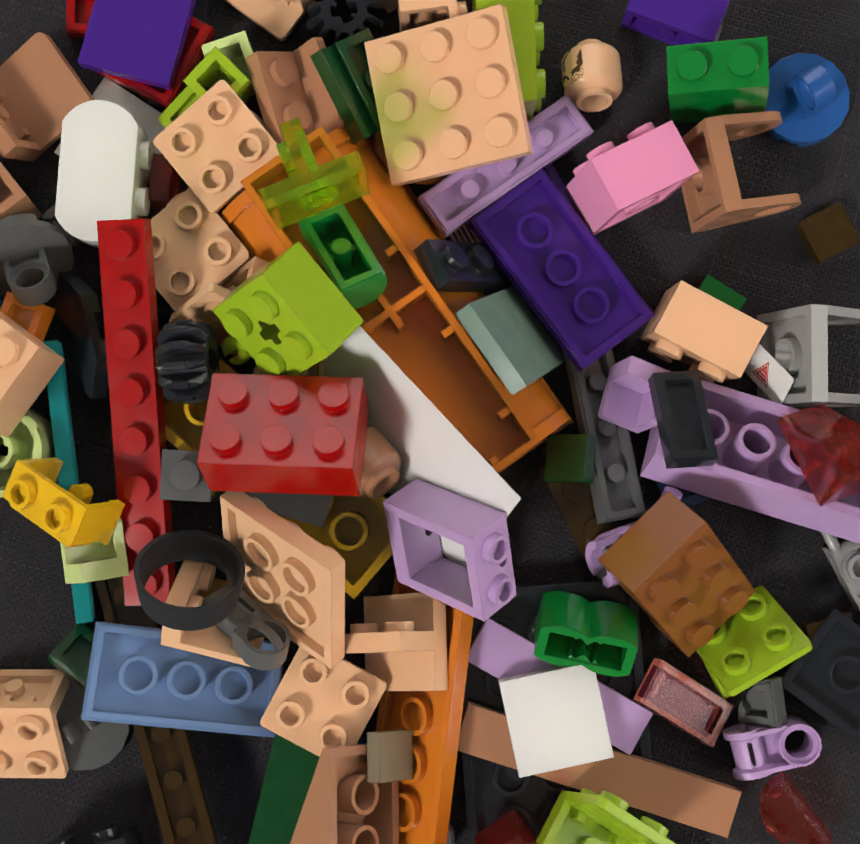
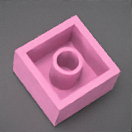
M672 120L656 128L652 122L646 123L627 135L628 141L617 147L614 146L612 141L598 146L586 155L588 161L573 170L575 177L567 184L564 191L574 210L594 235L666 200L699 172Z

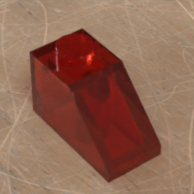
M823 404L782 416L777 420L819 506L860 493V424Z

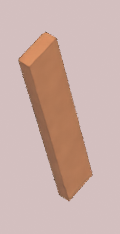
M468 701L461 722L458 751L517 770L505 713ZM612 748L614 758L534 775L574 789L581 790L586 788L598 795L601 794L602 790H605L626 801L630 807L728 838L742 793L736 787L634 754L629 755L615 748Z

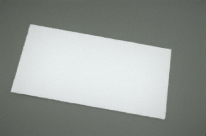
M361 326L329 357L322 360L324 365L323 376L363 377L370 407L368 426H373L381 431L401 456L400 478L397 484L388 492L391 496L417 478L505 512L506 518L521 500L520 496ZM440 536L442 553L450 561L467 568L464 545Z

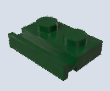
M369 28L338 41L329 47L320 49L310 56L354 144L381 131L364 42L374 40Z

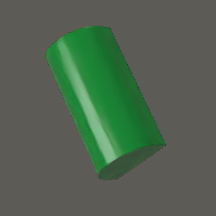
M343 203L298 222L299 230L320 267L354 309L372 303L384 292L387 285L386 273Z

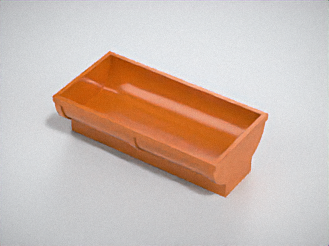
M320 126L240 181L245 190L223 210L220 217L249 251L250 260L256 256L271 262L299 241L319 265L299 230L298 222L343 203L385 271L387 278L384 292L375 301L364 307L355 308L364 320L360 326L498 474L548 439V435L558 433L573 422L543 377L515 395L511 394L459 321L456 313L467 304L486 297L483 292H445L435 290L413 250L426 239L447 240L417 201L418 198L408 184L398 187L391 185L389 170L375 152L372 135L354 144L346 128L336 129L327 134L323 127Z

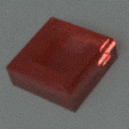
M153 153L148 200L157 209H164L170 200L177 195L179 174L163 154Z

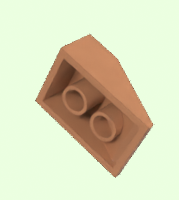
M367 743L322 749L290 844H399V781L386 783L367 782Z

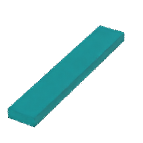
M59 340L43 341L45 345L64 358L63 346ZM64 360L48 382L47 390L55 456L64 462L58 475L59 486L69 491L72 485L80 484ZM92 582L71 584L76 624L92 622L96 617Z

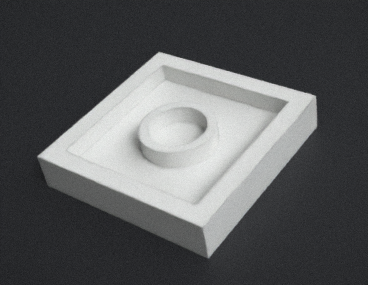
M583 665L558 666L498 679L519 778L614 758L595 672L588 670Z

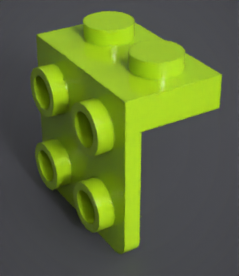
M582 788L580 793L561 791L535 842L537 844H676L666 838L669 830L660 823L645 816H642L639 820L626 812L629 804L620 797L605 790H602L601 794L598 795L586 788Z

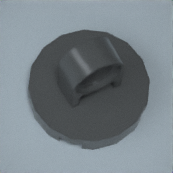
M22 213L0 219V295L5 297L7 291L13 293L19 304L29 307L48 302L57 291L59 272L71 271L74 264L72 245L68 235L57 222L52 220V224L47 221L37 220L36 214Z

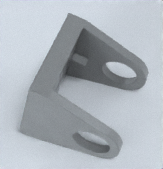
M809 304L757 315V320L768 326L759 344L794 378V382L782 403L783 405L789 407H860V394L828 392V325L860 324V309ZM757 385V397L772 401Z

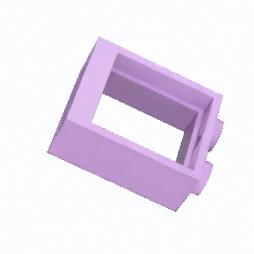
M417 478L383 501L398 582L484 622L517 595L505 512ZM440 536L464 545L467 568L443 558Z

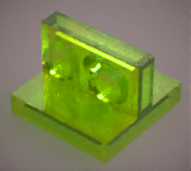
M299 117L279 125L285 141L276 144V148L289 178L259 189L266 210L278 230L370 194L366 170L358 151L318 166Z

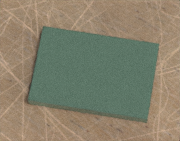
M514 286L473 301L456 313L459 321L506 388L513 395L565 362L559 348Z

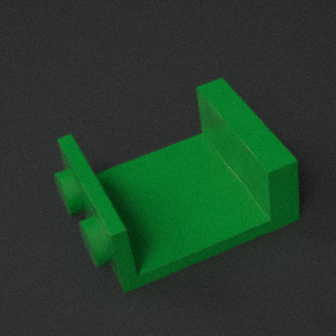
M767 37L666 46L670 117L675 125L699 123L704 118L719 115L765 112L769 92Z

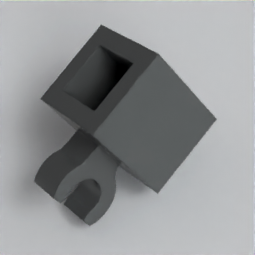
M162 449L159 500L219 501V491H210L197 465L199 451Z

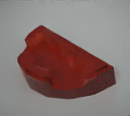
M782 771L771 778L761 791L760 801L761 819L766 830L784 844H787V840L797 844H833L831 832L785 772Z

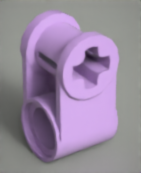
M787 715V723L780 727L740 723L727 727L722 732L724 740L730 741L736 766L732 769L733 777L741 781L760 779L776 772L810 765L819 757L822 750L819 734L804 720L795 715ZM795 730H802L804 732L803 744L795 750H787L785 748L786 737Z

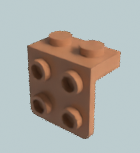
M41 32L34 34L0 66V156L3 158L33 162L61 137L62 120L79 104L94 100L64 55L47 34Z

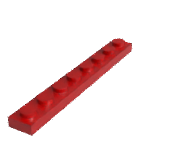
M145 218L97 221L116 491L117 499L125 503L120 518L123 524L129 575L123 576L125 606H141L134 578L136 557L150 541L163 534L172 532L170 500H159L162 449H167L163 388L158 383L159 373L155 367L157 364L155 349L158 346L157 336L159 329L151 219ZM174 562L155 571L145 585V589L162 602H166L175 582Z

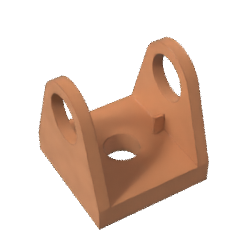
M779 111L728 114L704 118L682 137L699 169L697 174L681 186L692 233L774 215L802 204L798 193L750 199L741 198L729 142L761 134L778 127L783 123Z

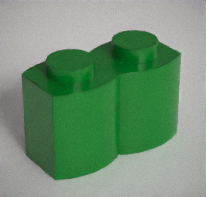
M550 591L543 593L536 620L534 655L537 658L558 666L583 665L592 672L606 676L619 677L630 675L638 651L637 612L624 604L612 601L590 603L585 598L569 592Z

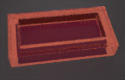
M656 658L651 663L633 698L634 701L710 747H714L734 706L670 664Z

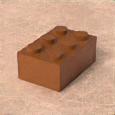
M669 491L598 559L650 621L688 658L698 648L705 646L712 639L714 632L731 615L740 612L747 604L748 599L756 592L707 522Z

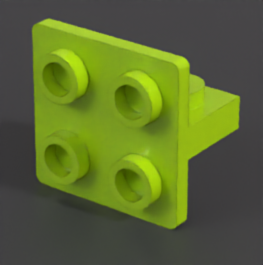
M764 586L754 588L756 592L748 599L745 607L740 612L731 615L714 632L712 639L705 646L696 650L702 658L715 688L724 700L741 693L812 650L808 637Z

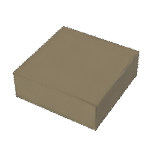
M396 729L367 732V782L386 783L413 779L412 730Z

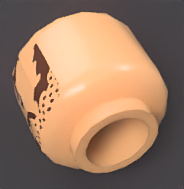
M586 39L579 42L564 55L561 62L564 96L567 95L574 105L584 112H599L611 106L612 102L619 97L623 90L619 52L613 46L600 40Z

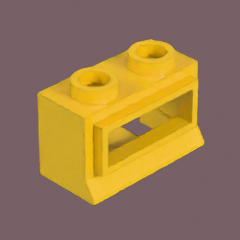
M57 457L16 460L2 496L8 500L13 509L68 548L89 545L93 542H100L104 546H108L125 503L116 499L90 504L93 497V489L86 483L74 484L69 488V491H66L55 483L64 463Z

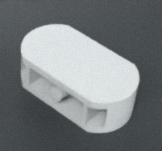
M107 100L84 102L73 108L62 120L55 217L69 234L96 248H99L97 221L142 219V216H148L150 210L149 188L144 187L146 170H151L153 167V143L148 141V135L136 119L125 108Z

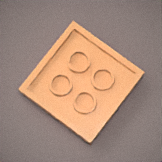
M502 4L364 42L391 185L398 187L534 154L507 9Z
M225 492L220 496L223 538L232 543L244 559L245 578L241 590L274 619L280 621L288 628L291 641L332 669L345 658V559L332 547L324 546L304 533L296 523L286 521L268 509L260 499L250 497L244 492ZM227 576V585L232 584Z

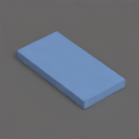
M96 621L81 720L275 737L274 732L261 726L260 720L281 682L283 664L273 670H258L160 645L162 633L160 628ZM264 640L261 650L268 651L275 650L271 641Z

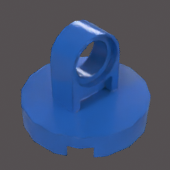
M796 53L781 58L769 69V92L765 112L779 111L783 121L778 127L767 131L773 139L779 142L784 140L791 144H797V147H807L822 142L841 126L849 110L850 91L845 76L833 62L817 54Z

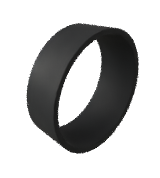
M179 530L163 534L145 545L134 563V578L140 604L152 620L171 629L195 631L212 627L226 619L238 602L245 578L244 559L232 543L210 532ZM195 560L209 563L222 570L230 579L233 590L221 600L209 605L180 607L158 600L145 589V585L150 576L159 568L177 561Z

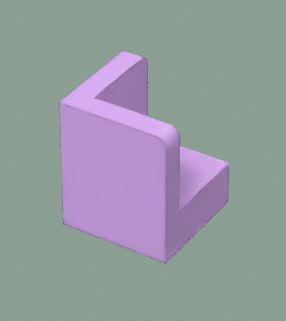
M630 356L610 366L598 412L599 418L635 433L656 427L657 422L648 379L652 373L671 371L634 356Z

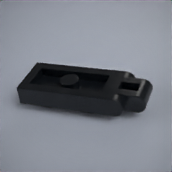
M426 239L413 250L436 291L493 292L502 287L504 281L508 278L482 243Z

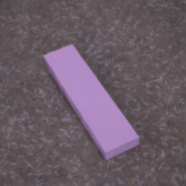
M567 95L528 121L534 154L452 173L418 197V203L444 238L465 225L473 217L542 168L545 169L593 134L594 130Z
M488 618L482 624L470 646L468 662L498 679L558 667V665H553L537 658L534 655L535 644L491 618ZM598 681L611 745L630 755L653 713Z

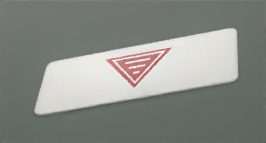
M758 344L744 371L773 402L782 404L794 382V378Z

